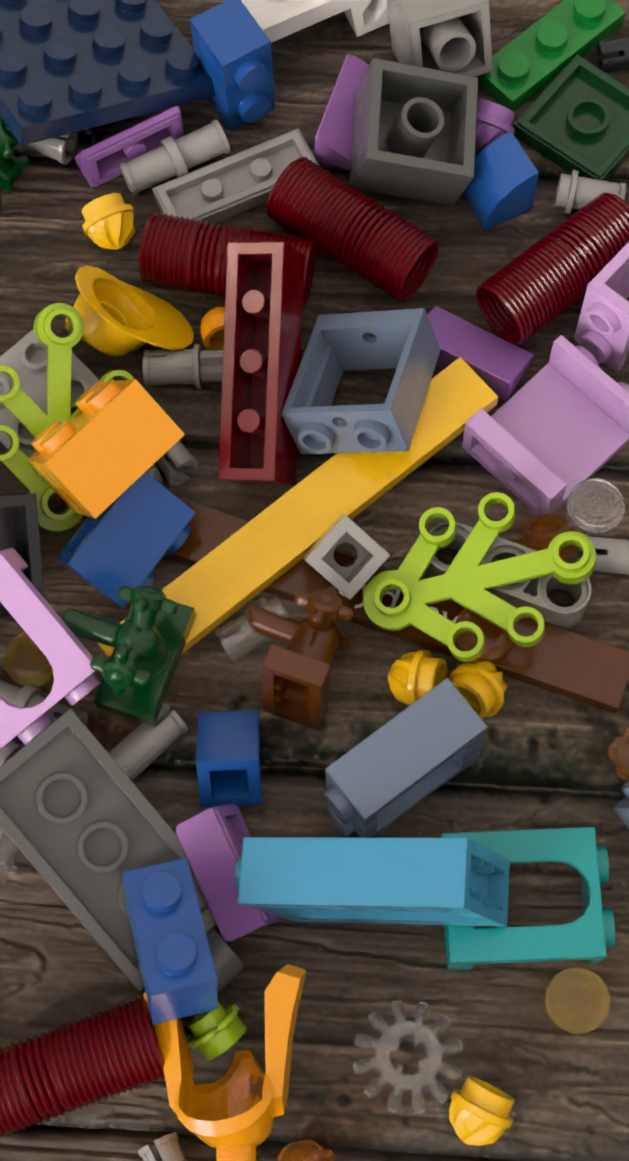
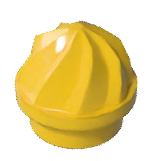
M111 193L96 198L86 204L81 210L85 219L82 225L85 235L89 236L95 244L103 249H122L135 234V211L131 204H125L120 193Z
M421 649L417 652H409L402 655L400 659L392 664L387 676L390 690L395 699L410 706L448 678L445 659L432 657L430 651Z
M474 660L460 664L450 674L449 680L482 720L496 715L503 707L504 693L508 686L503 682V672L497 671L496 666L490 661Z
M467 1076L461 1090H453L450 1096L449 1121L454 1127L455 1133L464 1143L476 1146L493 1144L502 1136L506 1129H510L513 1119L509 1116V1113L515 1102L513 1097L473 1076Z

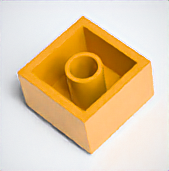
M110 379L106 383L99 380L76 400L75 405L80 411L72 419L66 420L62 424L58 420L54 421L31 443L37 451L26 461L76 513L96 519L185 435L136 379L119 381Z

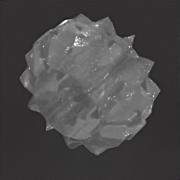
M400 1000L393 1001L391 1004V1014L394 1024L392 1026H389L380 1014L372 1012L368 1016V1022L381 1036L378 1040L365 1034H357L354 1041L355 1046L359 1049L375 1053V1058L360 1059L353 1064L354 1073L357 1075H364L377 1071L379 1077L368 1084L364 1091L365 1095L372 1099L386 1085L393 1089L386 1108L388 1112L393 1114L397 1113L400 1107L402 1093H410L411 1108L414 1114H423L425 1112V1101L421 1090L424 1088L428 1090L437 1102L444 1103L449 1098L446 1089L434 1077L439 1075L448 1080L458 1081L462 1075V1070L456 1065L442 1062V1057L454 1056L463 1050L460 1040L439 1043L438 1037L447 1031L451 1025V1020L447 1016H443L436 1021L431 1029L423 1025L429 1013V1005L425 1002H419L416 1007L414 1021H406L403 1003ZM402 1040L413 1041L412 1049L415 1050L420 1046L425 1053L426 1058L418 1062L415 1075L401 1074L403 1065H400L395 1070L390 1062L389 1057L398 1053L399 1042Z

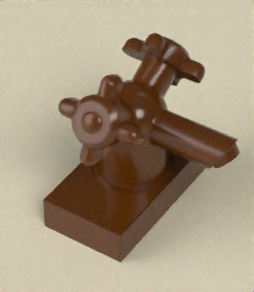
M328 587L326 590H317L311 594L301 591L296 593L294 603L305 607L309 613V618L301 622L250 605V608L244 611L246 620L254 632L288 643L287 649L271 644L262 664L263 711L320 731L328 710L330 666L337 648L347 650L351 645L349 639L340 636L339 630L333 622L334 619L350 622L353 618V611L342 605V601L337 596V590L334 587Z

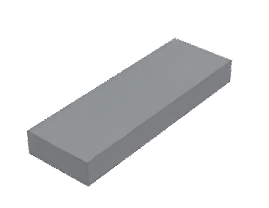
M299 128L156 186L152 188L154 200L163 215L167 214L170 216L172 214L174 217L177 215L179 218L183 216L185 219L187 217L190 220L192 218L195 220L201 219L203 223L208 221L209 224L212 222L217 224L267 203L275 182L283 170L297 158L307 157L313 163L319 164Z

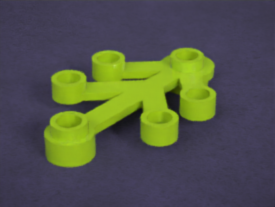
M54 303L44 307L34 320V334L38 342L47 348L46 414L20 388L18 374L12 368L0 365V372L8 375L11 380L10 390L6 394L0 395V401L35 438L54 421L58 420L62 424L64 421L72 419L80 411L77 408L71 414L72 347L80 341L84 331V324L80 313L74 307L65 303ZM56 315L64 316L70 322L71 329L65 338L57 337L51 330V321ZM113 370L104 374L100 380L106 383L115 376L121 377L123 380L134 379V377L124 370ZM0 425V431L6 433L10 438V447L5 453L0 454V461L29 490V493H36L39 526L50 531H65L74 527L83 515L74 512L68 505L61 513L54 514L50 511L48 499L55 491L26 461L29 457L18 448L19 439L16 432L8 426Z
M493 492L484 496L478 506L479 520L445 574L421 580L439 547L449 545L455 539L457 533L455 519L451 512L441 507L430 508L421 516L419 521L421 534L398 570L381 572L369 581L363 594V606L367 616L376 626L385 630L396 631L412 625L446 645L453 657L463 662L474 661L482 655L485 648L482 630L476 624L469 621L455 624L427 605L451 599L508 632L511 640L516 645L532 647L538 644L545 634V624L541 613L535 608L528 606L516 608L486 590L550 574L564 584L573 585L584 582L592 575L595 569L596 550L594 544L586 535L575 531H568L553 538L547 549L481 565L499 534L508 530L515 521V508L511 498L504 493ZM496 504L505 506L508 510L507 516L500 521L488 519L485 514L490 506ZM436 519H442L449 523L448 530L441 536H433L427 532L428 525ZM572 545L580 548L583 552L582 558L576 563L564 562L559 556L564 547ZM390 590H399L404 594L402 603L395 608H388L382 604L384 594ZM521 618H531L538 624L537 631L531 636H520L514 630L516 622ZM464 632L474 634L478 639L476 646L470 651L458 650L455 647V639L459 634Z

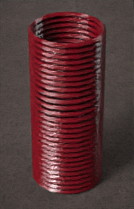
M307 157L297 158L283 170L268 198L267 215L270 219H273L278 225H282L283 228L290 230L291 233H295L296 236L302 237L304 240L306 238L309 241L313 239L316 243V248L321 250L322 253H326L331 259L334 258L337 263L341 262L342 266L351 269L353 273H357L362 279L365 278L366 281H370L371 284L379 287L384 293H388L394 299L397 298L398 302L407 300L418 290L437 258L439 251L437 239H433V236H429L423 230L420 231L419 228H415V225L406 222L400 215L395 216L394 212L385 209L383 205L379 206V203L375 202L374 199H370L365 193L352 188L347 182H343L342 179L335 177L334 174H330L325 168H321L320 165L313 163L312 160H308Z
M606 192L600 194L590 203L586 204V206L582 207V209L578 210V212L574 213L573 216H570L569 219L562 222L557 228L553 229L547 236L542 237L541 240L529 247L528 250H525L524 253H521L520 256L477 286V304L491 328L504 340L515 345L523 344L533 334L540 331V328H543L550 321H553L554 318H557L558 315H561V312H564L575 302H578L579 299H582L592 279L629 242V204L615 194Z
M154 212L149 216L142 235L139 254V274L144 283L148 282L149 284L181 288L182 290L186 289L193 292L197 290L199 293L203 291L205 294L210 293L211 295L216 293L220 297L222 295L225 297L228 243L285 242L305 255L303 309H305L312 288L317 248L313 239L309 241L308 238L305 240L302 237L298 239L297 236L294 238L291 235L287 237L286 234L283 236L280 233L276 235L275 232L273 234L269 231L265 233L264 230L260 232L259 230L255 231L253 228L251 230L248 228L244 229L243 227L238 228L237 226L233 228L232 225L228 226L225 224L222 226L221 223L216 225L214 222L209 224L208 221L203 223L201 219L195 220L192 218L190 220L188 217L185 219L183 216L179 218L177 215L174 217L172 214L168 216L167 214L163 215L161 212L159 214Z
M142 996L141 1000L136 998L134 1002L129 1001L128 1004L123 1003L122 1007L117 1005L116 1009L111 1007L110 1011L105 1009L103 1013L92 1014L91 1018L86 1016L85 1020L81 1018L78 1022L74 1020L72 1024L67 1023L66 1027L61 1025L60 1029L57 1027L53 1031L49 1029L47 1034L42 1032L40 1037L34 1034L32 1039L27 1037L25 1042L19 1040L17 1045L11 1042L10 1046L0 1047V1137H6L7 1133L13 1134L14 1131L19 1132L20 1129L25 1130L26 1127L31 1128L33 1124H42L43 1120L50 1121L51 1117L57 1118L59 1114L64 1116L66 1111L72 1113L77 1108L82 1109L83 1106L94 1105L96 1101L99 1103L102 1099L107 1101L108 1096L111 1098L115 1094L119 1096L121 1092L132 1091L133 1087L138 1089L140 1085L144 1087L146 1083L157 1082L158 1078L163 1080L165 1076L163 1070L165 1062L144 997Z

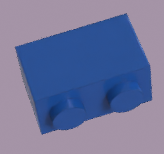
M226 0L189 19L194 53L199 59V64L213 81L215 96L207 99L230 132L246 123L251 124L261 120L269 111L276 108L271 41L242 1Z
M145 472L96 519L87 517L56 559L107 599L124 608L128 601L117 597L119 588L121 586L131 588L139 585L151 586L155 579V574L152 572L153 568L165 553L171 555L182 546L191 531V527L187 524L196 512Z
M183 858L122 872L125 902L152 1024L218 1009V980L188 859Z

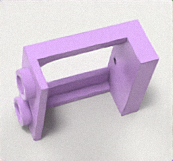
M13 547L0 551V602L47 657L53 668L54 682L50 694L43 702L35 706H16L0 696V748H3L16 736L26 745L54 722L46 711L65 697L73 706L101 683L94 674L95 671L90 667L93 656L22 571L28 565Z

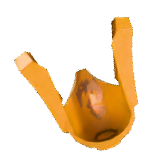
M287 964L277 971L264 991L265 1074L252 1052L244 1050L235 1053L233 1065L224 1077L214 1083L194 1084V1065L181 1018L154 1024L158 1045L165 1062L163 1070L169 1106L189 1131L193 1132L209 1146L216 1148V1161H256V1147L262 1144L271 1134L275 1117L285 1113L289 1092L293 1035L305 982L306 969ZM144 991L143 996L145 1001L147 1002V1007L150 1014L146 992Z

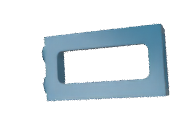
M243 837L242 856L238 859L235 867V885L239 892L238 904L293 922L507 927L510 861L469 838Z

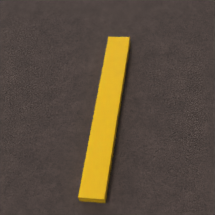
M459 357L431 379L409 451L336 453L163 588L161 591L166 595V599L193 607L196 613L182 654L301 561L308 550L342 512L351 520L460 435L464 431L465 423L481 408L486 413L493 409L498 402V396ZM97 642L105 655L110 657L114 648Z

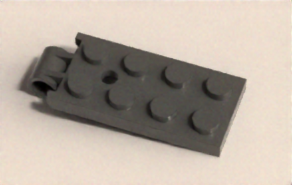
M70 708L0 766V827L136 989L143 994L145 988L125 902L122 872L187 858L176 833ZM189 863L218 980L219 992L239 975L246 966L213 929L217 925Z

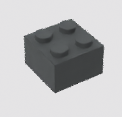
M372 58L355 91L349 185L352 188H356V190L453 206L474 178L478 78Z

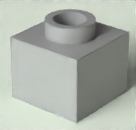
M342 512L303 558L335 588L351 600L390 554ZM342 543H349L356 550L355 559L347 565H341L334 559V551Z

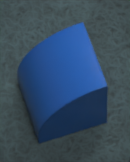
M511 131L490 143L475 157L474 178L462 193V196L485 231L533 208L539 172Z
M259 710L198 713L196 768L201 808L233 803L238 806L262 805Z

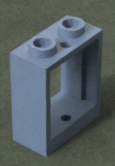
M425 308L318 316L281 413L300 454L409 451L441 351ZM366 333H371L375 335V337H370ZM396 368L385 404L331 406L344 371Z
M446 678L325 768L326 792L323 793V796L328 803L324 807L327 815L345 837L354 832L358 838H374L476 761L480 756L488 728L487 725L451 681Z

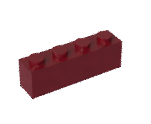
M285 242L228 243L219 480L240 484L296 485L297 446L281 413L301 363L305 255Z

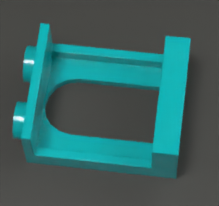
M595 827L442 833L441 838H469L509 860L510 864L557 862L570 865L580 872L584 914L572 923L563 925L474 929V926L444 925L447 970H472L475 964L588 960V965L599 964L607 956L606 947H614L615 922L613 911L611 908H602L600 883H608L609 881L608 852L605 845H596Z

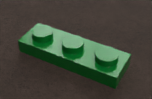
M563 0L492 56L493 71L475 76L478 78V85L500 105L514 112L550 84L577 54L584 57L596 47L597 40L607 39L622 27L626 12L612 0Z

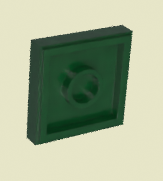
M577 54L514 123L513 128L515 132L513 135L570 174L572 170L579 171V177L608 181L629 157V87Z

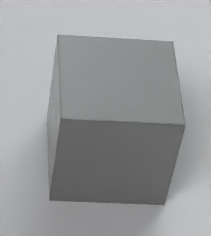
M387 0L392 52L399 63L472 77L493 71L489 0Z

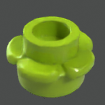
M218 1002V1009L194 1016L187 1025L193 1033L187 1041L189 1050L196 1048L206 1061H211L235 1044L247 1029L237 1016L238 1005L231 1004L223 1008Z

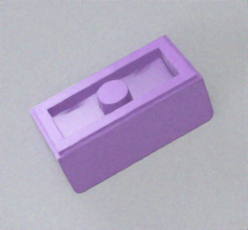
M346 55L315 136L316 161L347 170L351 168L355 91L369 64L356 56Z
M178 106L172 107L79 152L75 157L76 163L91 188L122 175L119 163H125L162 146L161 140L170 135L174 140L184 136L180 109Z
M435 306L428 313V318L441 349L436 367L444 370L461 357L494 391L499 399L507 402L532 362L534 354Z
M233 803L211 807L177 825L176 834L220 933L226 942L241 938L283 919L238 904L239 892L235 885V867L238 859L242 856L243 837H252L238 805Z

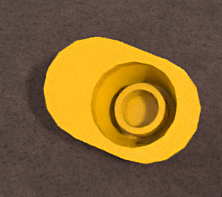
M87 265L77 270L75 280L80 294L73 307L80 313L83 319L84 331L81 337L82 341L98 351L113 357H120L136 351L145 343L168 350H184L191 346L194 339L191 324L170 303L147 291L122 282L100 268ZM66 318L65 328L70 332L71 325Z

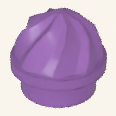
M477 99L475 153L479 154L490 143L510 131L514 134L515 129L511 125L515 113L512 110L488 100Z

